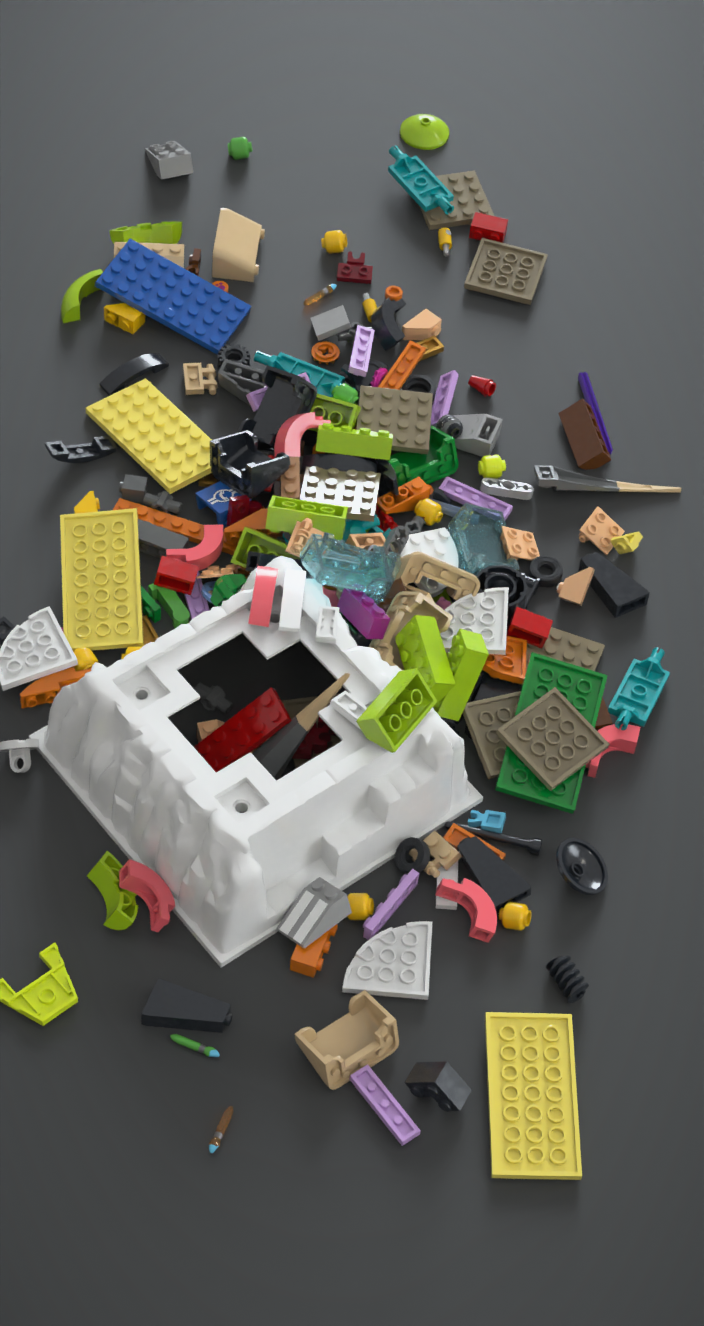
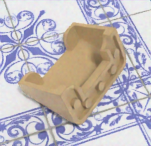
M221 208L213 249V278L254 282V277L258 275L259 265H256L258 245L265 235V229H262V225L230 209Z
M413 552L400 557L391 570L394 580L401 578L406 587L412 582L419 584L422 576L447 586V594L456 601L469 594H472L473 597L476 596L480 588V582L474 574L422 552Z
M399 592L392 600L386 612L390 622L383 639H372L369 647L379 651L381 659L387 662L389 666H398L403 671L404 666L395 640V636L414 615L435 617L439 632L442 633L448 630L453 616L421 592Z
M366 990L350 999L349 1013L316 1033L309 1026L295 1033L296 1043L323 1082L332 1090L349 1082L350 1075L367 1064L371 1068L394 1053L399 1046L396 1019Z

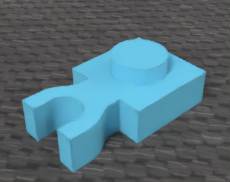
M471 810V818L476 819H468V826H481V829L502 834L506 813L486 810L485 814H482L479 811Z

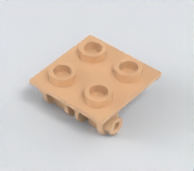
M597 506L580 528L579 540L581 542L590 540L605 555H608L614 547L610 540L613 537L622 536L625 531Z
M305 518L302 522L297 521L285 552L303 560L316 562L315 565L321 567L333 536L313 528L312 520L309 518Z
M501 526L502 533L500 539L503 543L504 552L507 554V562L514 565L519 558L532 561L540 556L533 533Z
M229 564L226 565V568H219L218 565L209 566L207 570H203L196 578L221 577L234 574L233 570L236 565Z

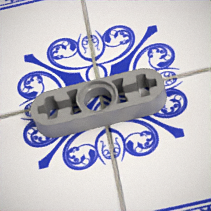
M483 478L480 490L485 494L530 500L534 488L526 483L494 478Z

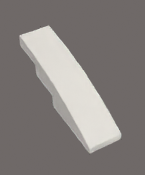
M286 569L279 621L280 631H300L306 571Z

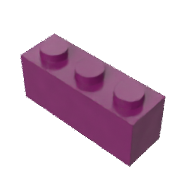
M357 586L353 588L344 587L337 605L339 611L366 639H383L390 622V618L384 613L385 611L379 608L374 603V600L364 593L362 588Z

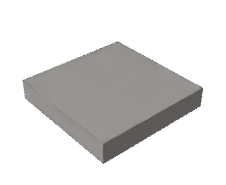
M343 305L311 318L318 341L352 328Z

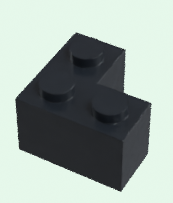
M447 1061L416 1062L404 1082L414 1096L433 1097L438 1106L446 1112L460 1111L472 1091Z

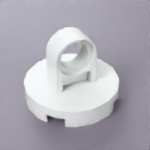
M18 739L0 742V751L9 752L12 771L17 773L27 772L31 766L30 750L39 748V739ZM19 758H22L24 762L21 769L17 766Z

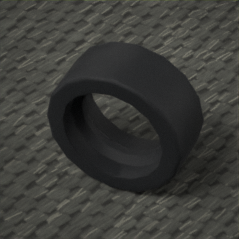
M423 375L409 376L401 390L408 391L411 388H423L428 393L433 394V403L436 390L434 382Z

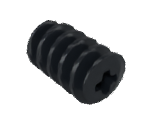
M569 955L556 957L547 963L546 969L549 971L550 976L554 977V982L559 984L558 988L563 991L567 1001L574 1003L584 996L589 984L587 982L581 984L585 978L584 976L577 977L580 973L579 969L572 971L576 964L574 962L568 964L571 960Z

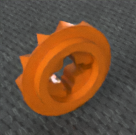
M319 342L312 347L311 356H313L314 361H319V364L322 362L326 364L329 362L334 363L335 360L339 359L340 350L331 342Z

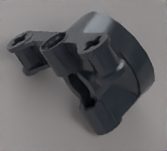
M504 565L488 566L476 575L480 582L478 593L484 592L485 589L509 587L507 629L516 607L527 610V606L531 598L536 594L541 582L540 578L534 579L526 576L524 572L521 574L519 571Z

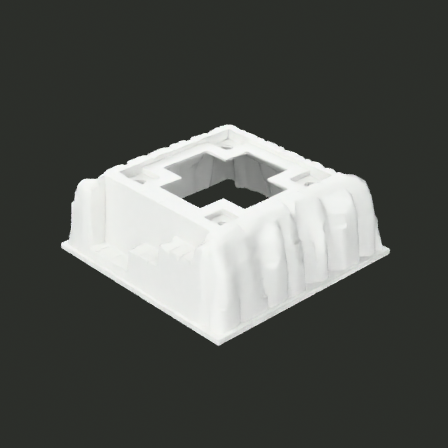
M283 556L273 559L264 566L278 569L269 627L248 624L257 573L256 568L250 573L242 589L228 600L223 601L220 607H212L210 611L202 612L193 618L189 624L179 625L174 630L157 638L155 642H150L139 650L131 652L124 659L116 661L109 667L95 662L92 665L91 671L85 673V676L78 682L62 687L53 700L49 711L48 725L29 735V739H39L38 752L129 859L149 867L164 880L174 897L175 907L172 911L220 968L277 933V926L302 890L317 878L321 877L343 891L393 859L397 847L403 840L410 837L423 840L434 830L437 831L445 826L446 822H451L483 801V796L467 780L468 775L464 765V739L458 736L441 719L433 707L396 752L391 753L367 739L362 730L329 705L320 710L318 715L342 741L277 781L251 752L216 773L168 719L169 716L200 699V695L177 670L242 633L267 660L301 641L336 680L345 673L350 674L343 687L367 708L396 674L402 671L398 666H389L387 662L383 661L379 651L370 647L357 646L356 641L350 634L348 624L340 613L336 644L315 642L319 605L331 607L329 598L323 594L321 582L316 579L306 578L300 631H280L279 621L286 569L303 571L295 560Z

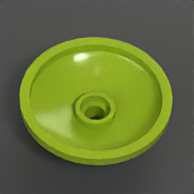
M416 114L402 122L400 135L405 143L414 148L431 150L439 148L447 142L449 128L443 120L434 115Z

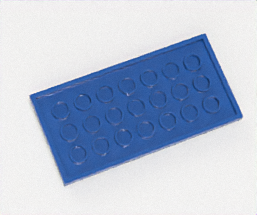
M132 239L128 240L95 282V287L217 355L251 309V305Z

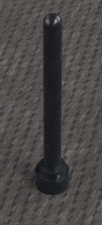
M446 822L445 828L449 830L454 822ZM455 823L475 836L524 847L531 851V854L539 855L542 839L534 837V839L526 840Z

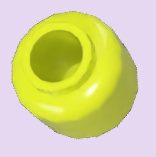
M497 454L483 456L481 461H478L479 475H482L483 478H500L503 471H506L505 460H501V457Z

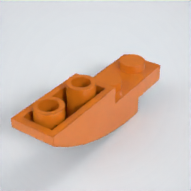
M73 666L41 677L20 693L21 708L53 703L54 698L62 687L78 682L85 676V673L91 671V668L75 671Z

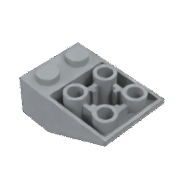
M168 141L165 145L153 144L150 145V148H145L153 169L160 179L193 173L191 153L176 141Z
M488 414L453 415L463 425L462 434L455 439L456 448L481 457L491 455L500 436L503 419Z

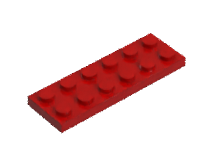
M271 687L195 745L194 748L217 773L253 751L292 720L276 690Z

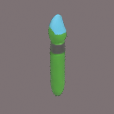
M178 1034L170 1035L174 1042L203 1053L208 1057L220 1056L219 1052L213 1047H207Z

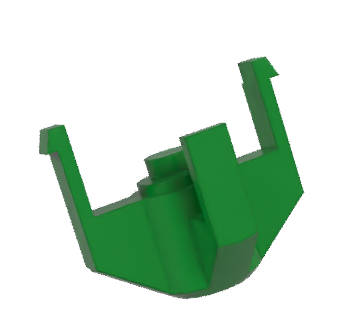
M229 574L217 579L210 598L214 606L220 607L223 601L238 593L247 581L246 577L243 574Z

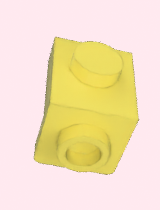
M634 532L613 537L610 542L619 554L633 552L639 546L643 536L640 532Z

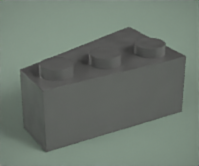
M224 359L218 372L219 385L249 406L251 405L246 395L267 387L262 381L263 370Z

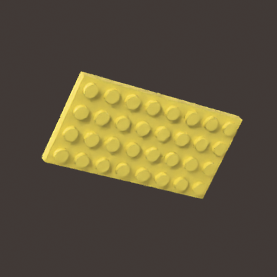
M146 378L85 408L86 414L169 494L211 473L210 441L212 439Z
M137 508L60 515L63 632L72 650L89 648L94 651L144 646Z
M486 1012L485 1035L491 1178L581 1180L582 1166L572 1014Z

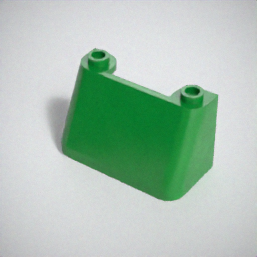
M434 426L430 427L428 454L401 451L391 455L390 460H386L395 470L398 487L417 477H420L426 484L452 475L458 469L455 439Z

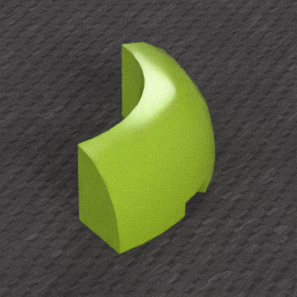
M170 221L152 225L151 223L137 224V226L119 227L109 230L113 244L114 242H128L129 239L138 243L177 244L182 234V222Z
M101 269L84 274L67 289L61 305L63 323L80 320L81 300L91 293L101 290L95 287L96 280L103 273Z
M106 851L88 873L87 877L97 886L105 900L107 916L103 925L114 930H124L131 926L136 918L138 905H136L135 897L137 894L119 887V871L123 866L110 852Z

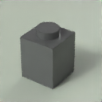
M125 474L124 482L121 481L119 485L122 499L143 503L144 496L148 490V477Z

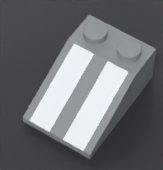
M321 877L317 878L302 890L277 926V931L305 949L352 913L347 894Z

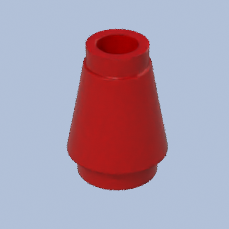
M472 375L468 382L471 387L484 396H491L496 389V383L492 379Z

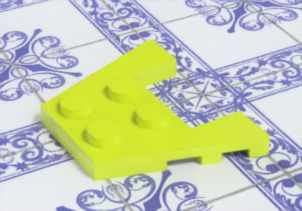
M55 942L39 953V957L51 970L28 986L15 993L3 978L0 979V1002L42 1026L78 1002L77 994Z

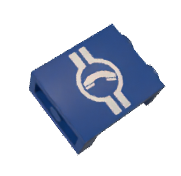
M221 481L195 493L198 509L207 506L216 513L218 525H223V528L227 526L229 497L241 496Z

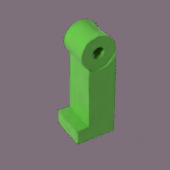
M154 583L148 585V594L154 600L160 602L173 620L174 628L181 624H189L190 613L174 590L154 585Z

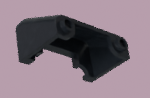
M267 365L262 375L263 384L268 387L254 420L249 418L243 420L238 432L248 430L258 438L259 443L274 449L275 439L282 424L294 415L310 412L317 396V388L298 375Z
M248 430L211 440L210 466L212 475L240 495H247L250 499L257 497L289 469L290 458L287 454L283 452L278 453L275 459L266 456L258 451V438Z

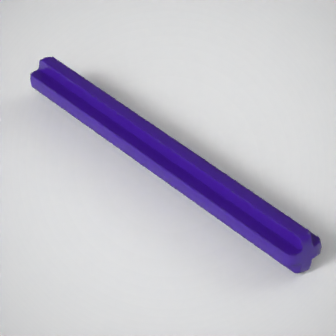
M580 372L578 380L585 401L593 410L606 447L611 455L613 448L588 374Z

